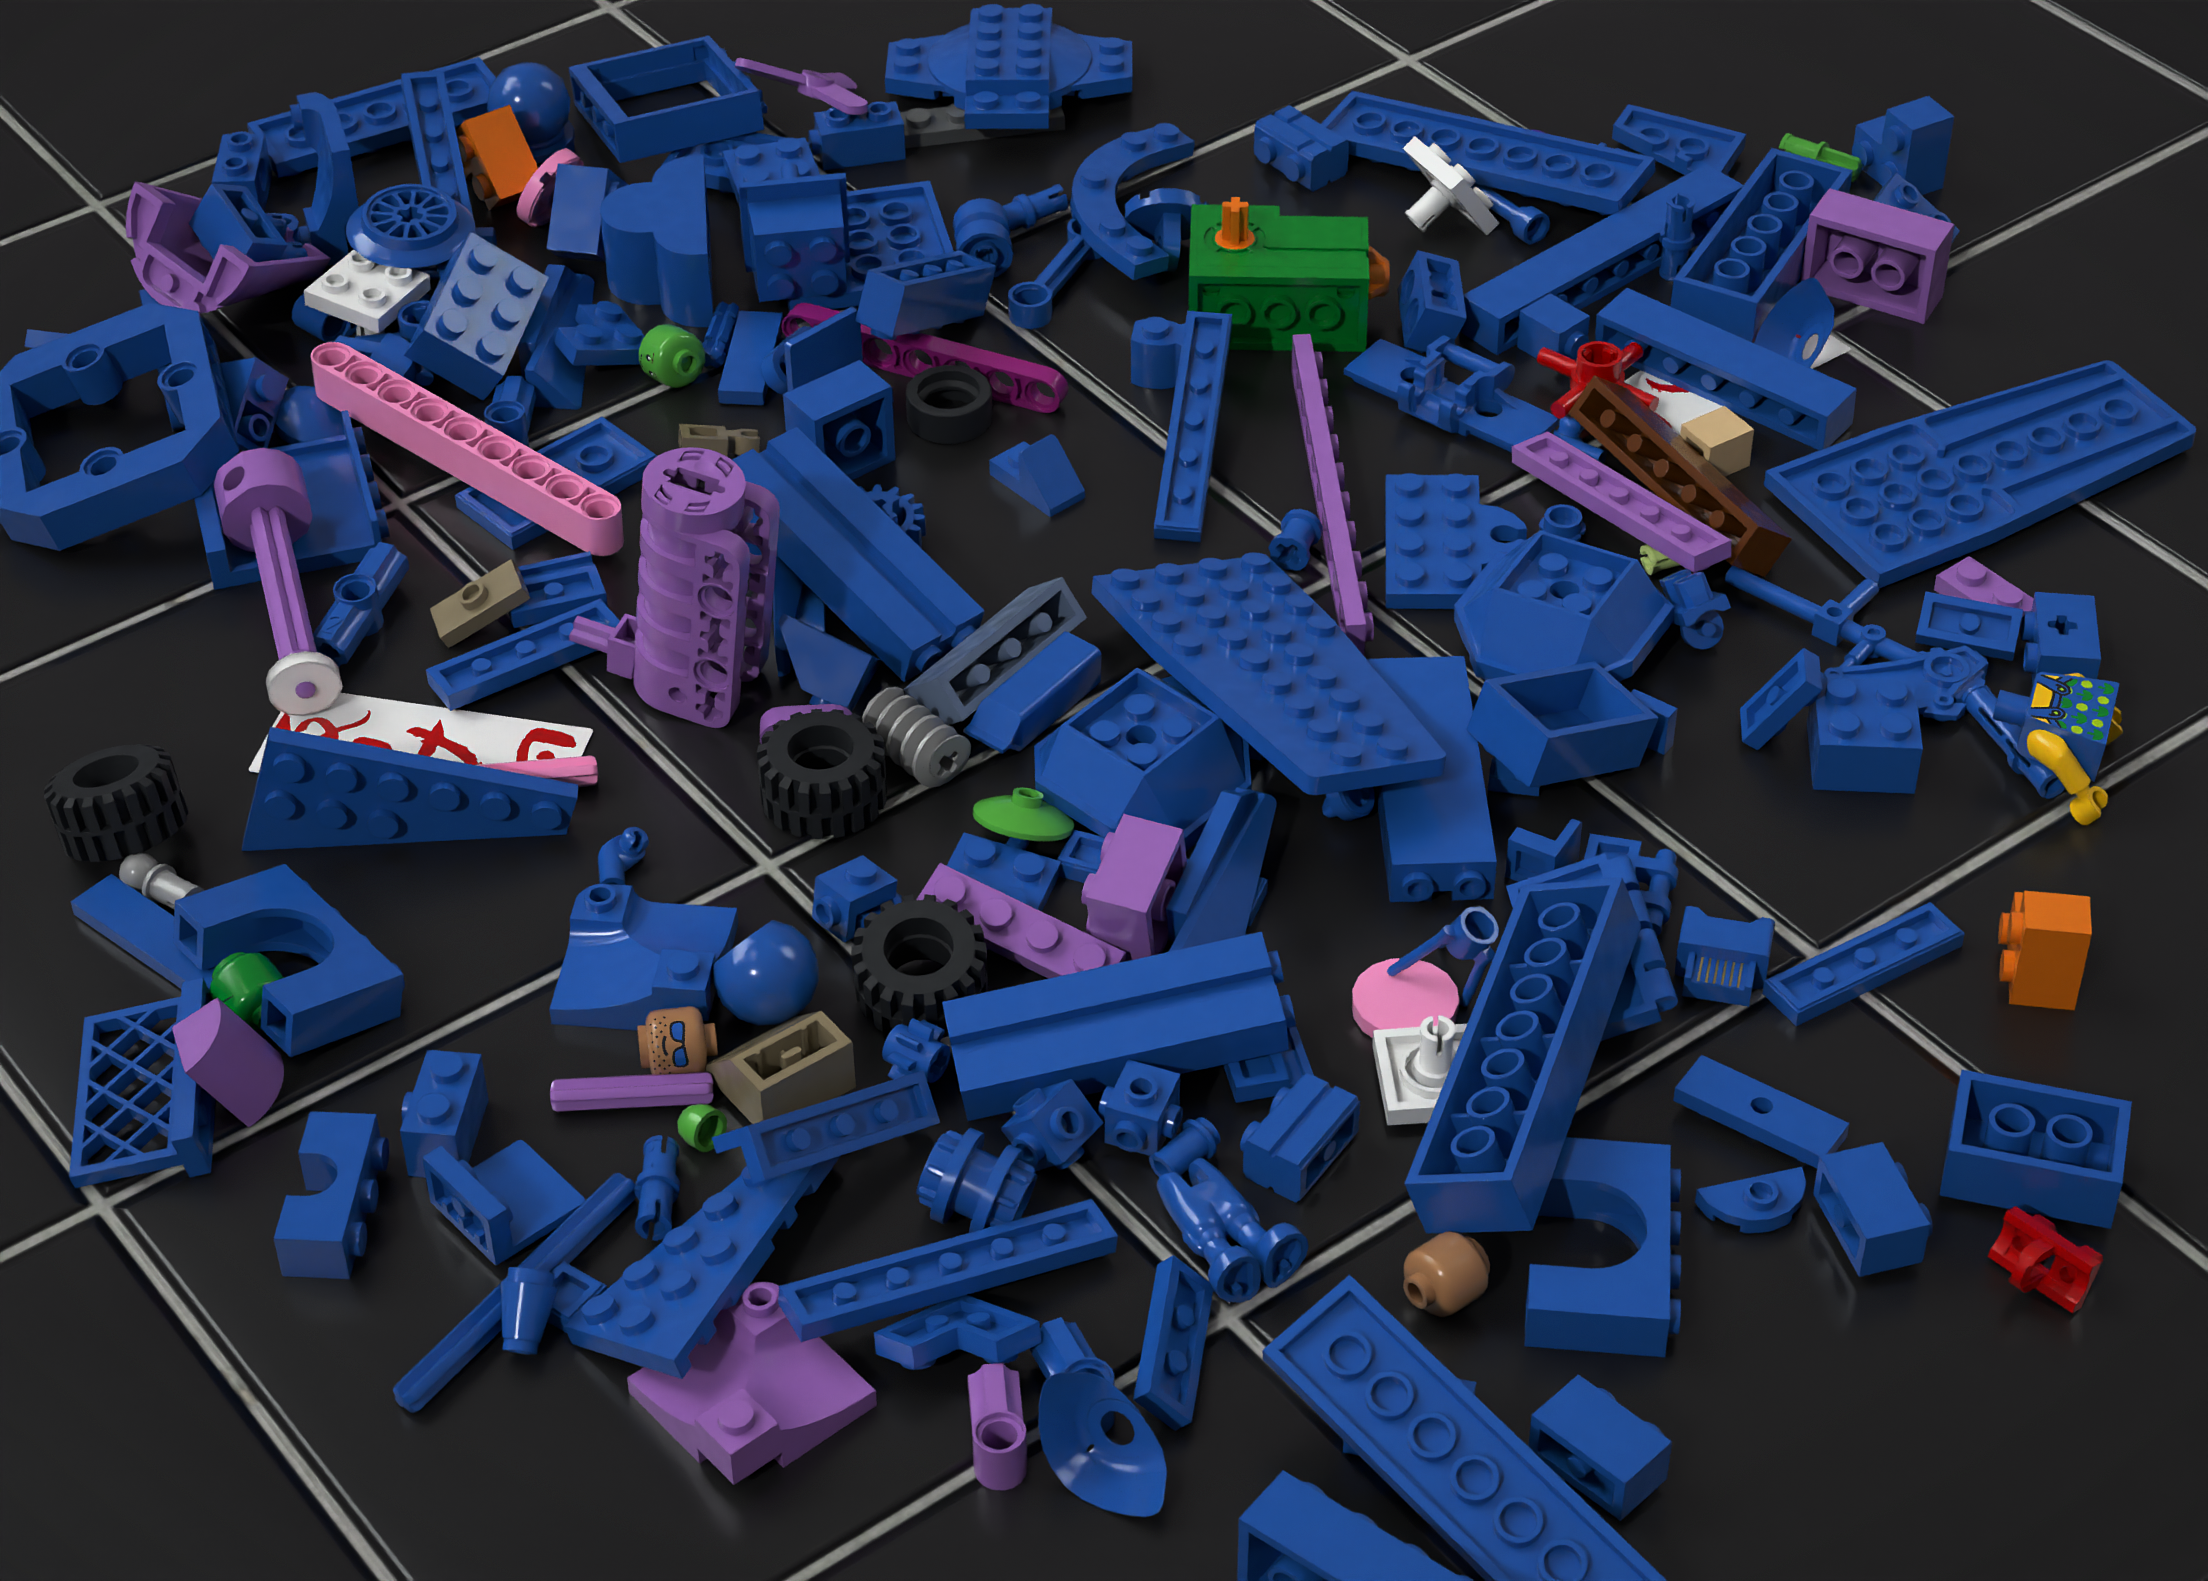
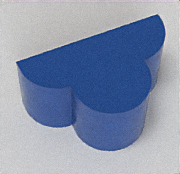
M691 155L671 160L662 165L653 175L652 182L626 185L608 194L600 205V217L608 286L611 292L619 299L633 304H661L663 313L670 320L689 327H709L714 316L710 220L704 155Z

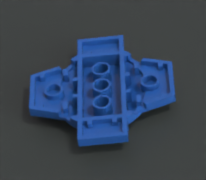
M987 4L981 8H973L971 10L970 24L954 29L945 35L901 39L897 42H890L888 46L885 93L932 100L939 97V91L943 92V96L952 95L954 96V106L965 110V129H1049V110L1062 106V96L1065 94L1066 96H1075V91L1078 90V96L1082 99L1132 92V41L1113 37L1103 38L1076 34L1065 27L1054 24L1052 8H1043V6L1038 4H1026L1020 8H1003L997 4Z

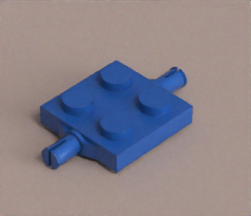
M964 832L946 866L1042 912L1059 878L1061 861L1026 851L1030 843L1029 840L1009 837L1007 843L1002 844Z

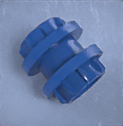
M969 1128L964 1135L949 1130L939 1137L920 1176L916 1195L919 1196L920 1203L931 1208L930 1218L945 1225L954 1212L972 1219L969 1233L1022 1218L1037 1180L1034 1166L1023 1162V1150L1012 1145H1008L1000 1157L983 1151L985 1134L978 1130Z

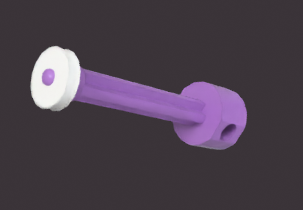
M257 448L242 451L218 469L213 485L224 535L233 545L256 554L279 658L269 670L266 678L269 700L277 710L288 715L307 716L317 714L329 708L339 698L343 686L337 664L330 657L316 651L292 546L295 541L308 532L313 518L302 468L292 456L280 450Z

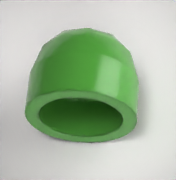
M706 1104L687 1107L682 1111L677 1121L678 1133L688 1145L702 1152L713 1150L714 1144L711 1137L724 1134L727 1128V1119L724 1113Z

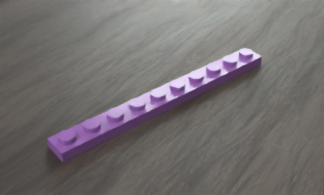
M1311 334L1293 335L1291 371L1318 519L1323 526L1322 540L1337 622L1341 630L1365 657V642L1373 641L1374 638L1372 612L1363 611L1367 610L1368 607L1366 581H1358L1362 577L1360 551H1352V549L1356 548L1354 521H1346L1350 519L1348 491H1340L1344 490L1345 485L1344 466L1342 462L1335 463L1339 461V442L1337 434H1333L1332 406H1328L1327 379H1322V353L1314 352Z

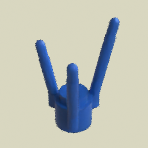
M1469 907L1450 925H1445L1434 937L1387 969V973L1389 976H1395L1437 948L1447 947L1449 953L1460 960L1473 959L1475 961L1459 1000V1004L1466 1007L1470 1004L1486 966L1494 958L1495 952L1490 945L1498 937L1499 928L1497 921L1483 907Z

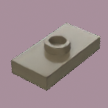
M510 559L476 581L466 584L458 592L431 607L430 611L440 639L450 648L528 601L530 596L520 569Z

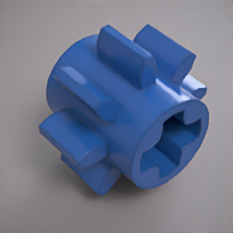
M914 1018L910 1020L909 1026L904 1024L895 1026L887 1036L882 1050L883 1060L893 1065L888 1077L894 1080L924 1070L927 1082H936L943 1075L950 1060V1047L940 1042L945 1030L925 1020L920 1022Z

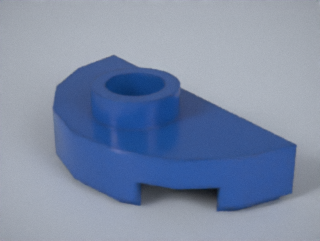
M1798 1167L1700 1188L1696 1190L1695 1203L1707 1218L1715 1221V1217H1718L1726 1223L1740 1226L1739 1232H1770L1787 1225L1792 1220V1215L1801 1207L1806 1188L1803 1168Z

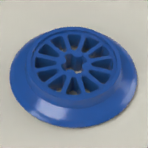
M421 184L396 185L375 193L353 212L346 226L348 242L358 254L374 263L394 268H422L445 262L452 257L470 231L475 233V221L470 211L464 205L437 188Z

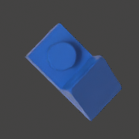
M1053 434L1032 445L1023 441L989 460V470L992 477L1049 517L1085 498V489L1060 442Z

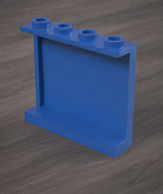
M348 410L341 411L344 435L269 448L280 450L292 456L302 468L313 518L308 532L292 544L299 573L361 562L370 548H375L379 542H382L381 538L390 537L377 482L374 481L370 457L366 451L363 431L361 427H352ZM213 481L201 496L194 498L214 590L261 581L255 552H247L233 545L224 535Z

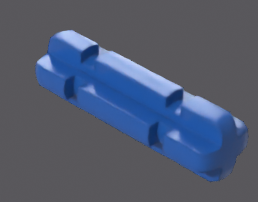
M721 302L716 306L714 316L704 338L705 341L702 343L705 350V367L712 365L718 368L724 363L739 311L738 305L734 302L729 305Z

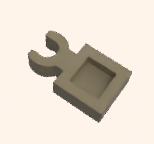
M679 424L678 444L679 448L709 449L725 456L728 453L742 455L751 449L759 453L760 437H758V430L755 429L726 430L725 426Z

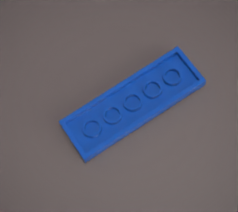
M480 57L431 70H444L455 128L465 120L488 113L489 88L496 77ZM401 79L330 99L339 113L351 157L362 153H374L383 147L403 141H412ZM290 111L247 123L250 134L265 133L270 165L278 178L295 176L304 170L318 167V154L314 148L307 146L303 130H294Z

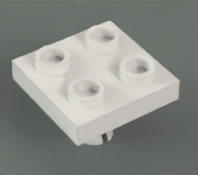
M1414 137L1403 148L1432 186L1405 212L1408 218L1422 232H1425L1427 227L1450 205L1455 207L1486 235L1499 224L1489 211L1493 206L1492 201L1478 187L1471 188L1476 181L1460 164L1457 163L1454 167L1448 165L1451 159L1439 146L1432 143L1427 147L1417 137Z
M352 250L304 290L305 305L357 325V336L364 335V332L365 335L384 334L385 328L398 318V311L404 305L418 301L431 290L430 275L413 268H394L380 265Z
M1438 1015V1026H1433V1016H1430L1422 1021L1420 1027L1373 1030L1372 1046L1387 1125L1429 1122L1467 1024H1454L1449 1018Z

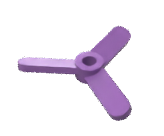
M736 59V69L797 86L799 93L822 100L846 114L859 115L868 111L867 100L853 93L857 88L855 82L842 73H819L803 70L802 74L749 59Z

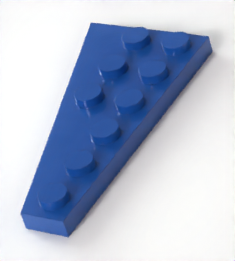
M270 727L241 851L566 835L578 798V784Z
M840 1156L755 1184L752 1183L748 1167H744L737 1179L720 1193L709 1197L696 1214L683 1225L669 1231L664 1236L662 1243L642 1260L629 1265L624 1270L622 1277L601 1295L591 1298L583 1305L581 1312L564 1325L572 1344L683 1379L692 1366L688 1355L697 1343L698 1345H707L717 1331L713 1323L715 1317L720 1310L735 1306L774 1251L775 1247L771 1240L779 1228L789 1229L798 1217L794 1206L801 1197L816 1192Z

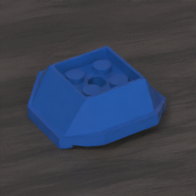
M1541 530L1512 551L1497 552L1454 604V621L1462 642L1470 655V663L1475 676L1485 680L1595 661L1620 682L1633 676L1674 619V605L1653 585L1638 560Z
M1139 668L1134 669L1034 746L1035 788L1043 794V800L1104 838L1108 832L1115 833L1123 814L1183 829L1185 849L1188 851L1198 842L1221 791H1236L1238 786L1252 790L1248 742L1173 676L1160 679Z

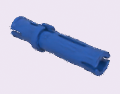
M1982 683L1970 687L1963 694L1961 703H1967L1966 711L1974 717L1989 737L2007 755V762L2011 769L2017 774H2023L2037 789L2041 797L2050 799L2061 794L2065 787L2052 770L2042 763L2024 757L2017 752L2016 748L2022 726L1992 719L1997 698L1991 692V689Z

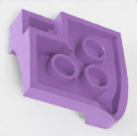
M769 1282L750 1284L735 1306L720 1310L713 1320L717 1329L716 1333L707 1345H698L697 1343L688 1355L692 1366L683 1379L645 1367L627 1378L629 1393L699 1464L708 1459L733 1485L772 1459H775L784 1468L877 1406L876 1390L820 1337L803 1342L800 1341L778 1304L779 1286Z

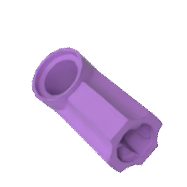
M1003 1363L983 1364L977 1372L968 1375L974 1473L976 1479L983 1486L992 1490L1003 1491L1020 1484L1027 1474L1028 1467L1027 1435L1023 1420L1019 1372L1007 1368Z

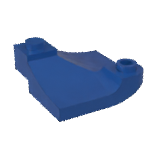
M317 92L296 95L297 104L290 105L293 127L295 131L303 130L307 146L314 148L318 154L316 189L312 207L303 208L306 225L298 227L300 242L302 245L307 243L316 247L331 258L327 266L334 265L349 254L346 226L350 216L359 207L350 150L339 113L333 102Z
M595 884L585 888L577 895L571 912L568 948L549 1008L551 1024L637 1030L638 1025H645L647 1015L653 1010L687 1006L699 1009L703 1021H708L714 997L719 998L713 986V964L732 950L739 923L737 908L651 902L639 897L634 892L633 887L629 885Z

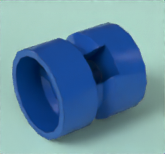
M984 198L970 200L960 206L954 214L953 220L956 251L965 252L996 265L994 277H998L1008 269L1013 258L1009 219L1006 210L1000 203Z

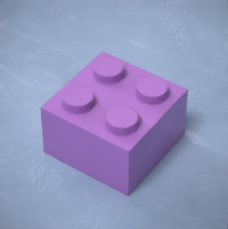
M1123 814L1115 833L1108 832L1101 849V864L1097 873H1090L1085 880L1081 900L1083 904L1087 905L1088 911L1086 933L1125 951L1126 961L1162 954L1169 939L1166 908L1187 866L1183 829Z

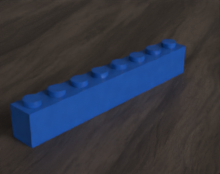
M1708 164L1694 170L1619 212L1463 294L1467 319L1460 332L1495 355L1517 345L1520 311L1549 293L1580 310L1661 265L1663 249L1662 242H1659V235L1661 229L1665 226L1668 196L1671 194L1676 196V205L1677 193H1686L1695 199L1691 226L1692 232L1695 233L1694 244L1691 247L1693 248L1702 242L1744 185Z

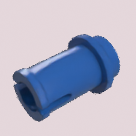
M1202 1117L1196 1120H1186L1181 1126L1182 1132L1161 1150L1149 1157V1163L1155 1174L1160 1177L1167 1172H1176L1181 1176L1189 1169V1165L1194 1160L1203 1157L1206 1159L1213 1157L1217 1152L1216 1146L1221 1142L1220 1135L1213 1124Z

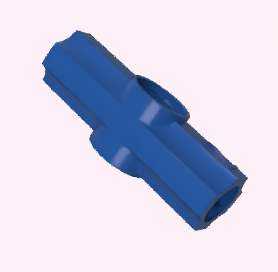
M379 542L375 548H370L355 572L340 578L333 587L335 601L314 631L313 638L316 651L330 657L338 667L341 664L348 663L365 636H370L382 628L384 623L382 609L409 570L407 556L400 553L394 545Z

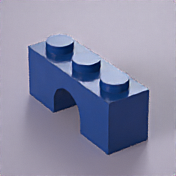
M310 1111L298 1154L306 1190L323 1192L311 1196L286 1195L274 1235L282 1276L350 1279L356 1256H363L367 1244L365 1220L367 1213H374L377 1208L378 1183L376 1179L378 1171H385L387 1169L389 1140L387 1137L380 1136L376 1114Z

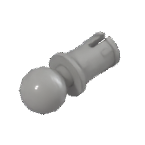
M146 853L131 854L120 864V880L139 893H142L152 902L165 904L174 910L175 900L205 891L203 888L178 877L173 867L167 864H158L153 856Z

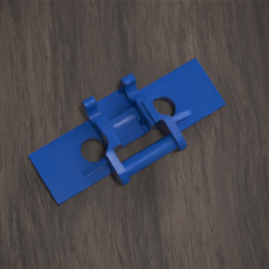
M1446 335L1441 336L1427 346L1426 357L1379 339L1344 368V375L1351 377L1354 382L1398 401L1399 410L1450 433H1458L1465 437L1472 434L1509 452H1512V446L1547 431L1551 432L1559 425L1560 419L1556 418L1553 414L1503 392L1513 380L1515 374L1514 365L1505 361L1498 364L1455 345L1453 338ZM1447 361L1473 372V374L1460 385L1454 384L1444 377L1445 363ZM1414 379L1413 383H1409L1404 380ZM1491 412L1498 415L1494 417H1485L1479 415L1478 413Z

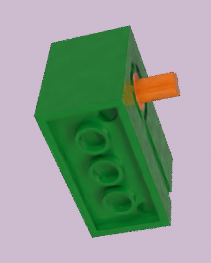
M1231 197V202H1223L1222 205H1191L1189 311L1232 314L1233 325L1229 350L1292 351L1293 335L1311 334L1314 351H1366L1368 300L1387 295L1389 293L1390 278L1389 260L1379 254L1373 247H1369L1368 217L1280 216V206L1249 205L1248 202H1240V197Z

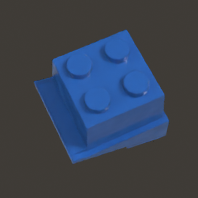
M786 163L781 167L782 179L740 182V220L746 272H753L759 302L847 294L845 263L850 262L846 173L799 177L798 166L794 163Z

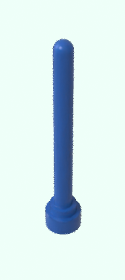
M1475 183L1471 186L1472 189L1475 186L1478 187L1492 201L1493 206L1490 209L1508 220L1513 234L1525 243L1531 245L1542 240L1547 234L1550 219L1548 215L1536 207L1523 206L1519 208L1487 186Z

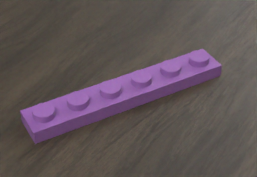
M1547 431L1512 446V463L1691 572L1695 573L1705 570L1711 565L1731 557V539Z

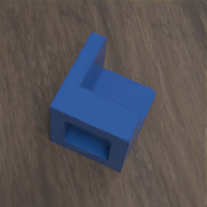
M1571 819L1556 841L1517 827L1508 839L1505 877L1520 882L1575 863L1579 858L1582 822Z

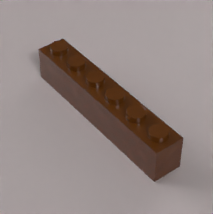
M1595 375L1592 377L1569 411V414L1658 497L1731 539V557L1725 559L1729 564L1766 577L1792 538L1628 388Z

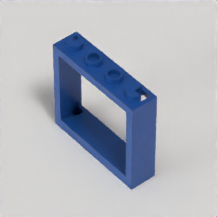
M710 36L568 67L574 105L620 163L764 130L762 115L767 113V105L763 102L762 90L757 89L753 85L749 75H744L742 71L735 68L736 61H732L727 56L726 50L724 48L721 49ZM705 80L720 95L719 97L632 117H627L615 102Z

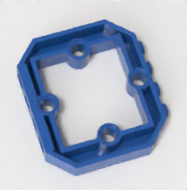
M148 303L17 354L0 371V524H2L11 540L61 551L201 496L215 480L218 469L239 452L217 347L198 311ZM170 364L161 371L157 384L178 422L184 424V431L125 454L116 447L98 449L83 460L79 472L40 487V481L46 474V466L34 447L30 418L80 398L87 405L105 403L113 399L120 392L124 381Z

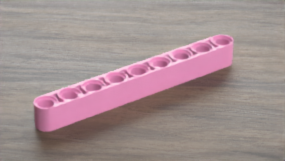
M323 343L312 350L310 356L315 392L317 397L339 411L348 410L349 416L585 552L590 551L595 556H607L618 552L623 547L622 508L620 500L613 494L343 343Z

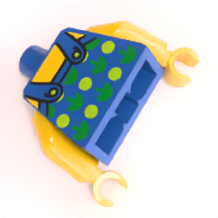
M2040 672L2035 676L2030 697L2000 690L1992 719L2022 726L2016 748L2017 752L2024 757L2042 763L2052 770L2067 792L2071 795H2077L2070 802V812L2078 823L2089 825L2101 817V809L2106 807L2108 802V795L2105 790L2098 786L2090 788L2088 785L2091 781L2095 782L2106 745H2109L2123 733L2122 727L2119 725L2122 721L2121 711L2115 707L2120 683L2085 678L2079 673L2063 675Z

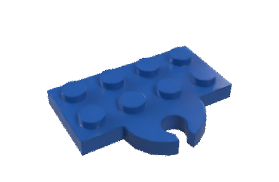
M1413 473L1386 475L1385 609H1454V604L1497 552H1510L1526 541V525L1512 512L1497 506L1480 504L1479 475H1417ZM1499 541H1510V542H1509V543H1500Z

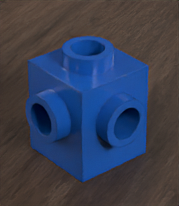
M1128 1059L1115 1087L1107 1086L1099 1104L1098 1116L1101 1119H1105V1143L1117 1146L1128 1152H1138L1151 1156L1161 1150L1166 1137L1175 1138L1183 1114V1108L1179 1106L1180 1074Z
M1070 1079L1041 1089L1035 1088L1026 1093L1012 1107L1016 1114L1000 1129L1012 1146L1023 1150L1022 1161L1034 1166L1035 1171L1053 1166L1057 1170H1062L1073 1164L1083 1155L1085 1150L1081 1145L1103 1124V1121L1073 1080Z

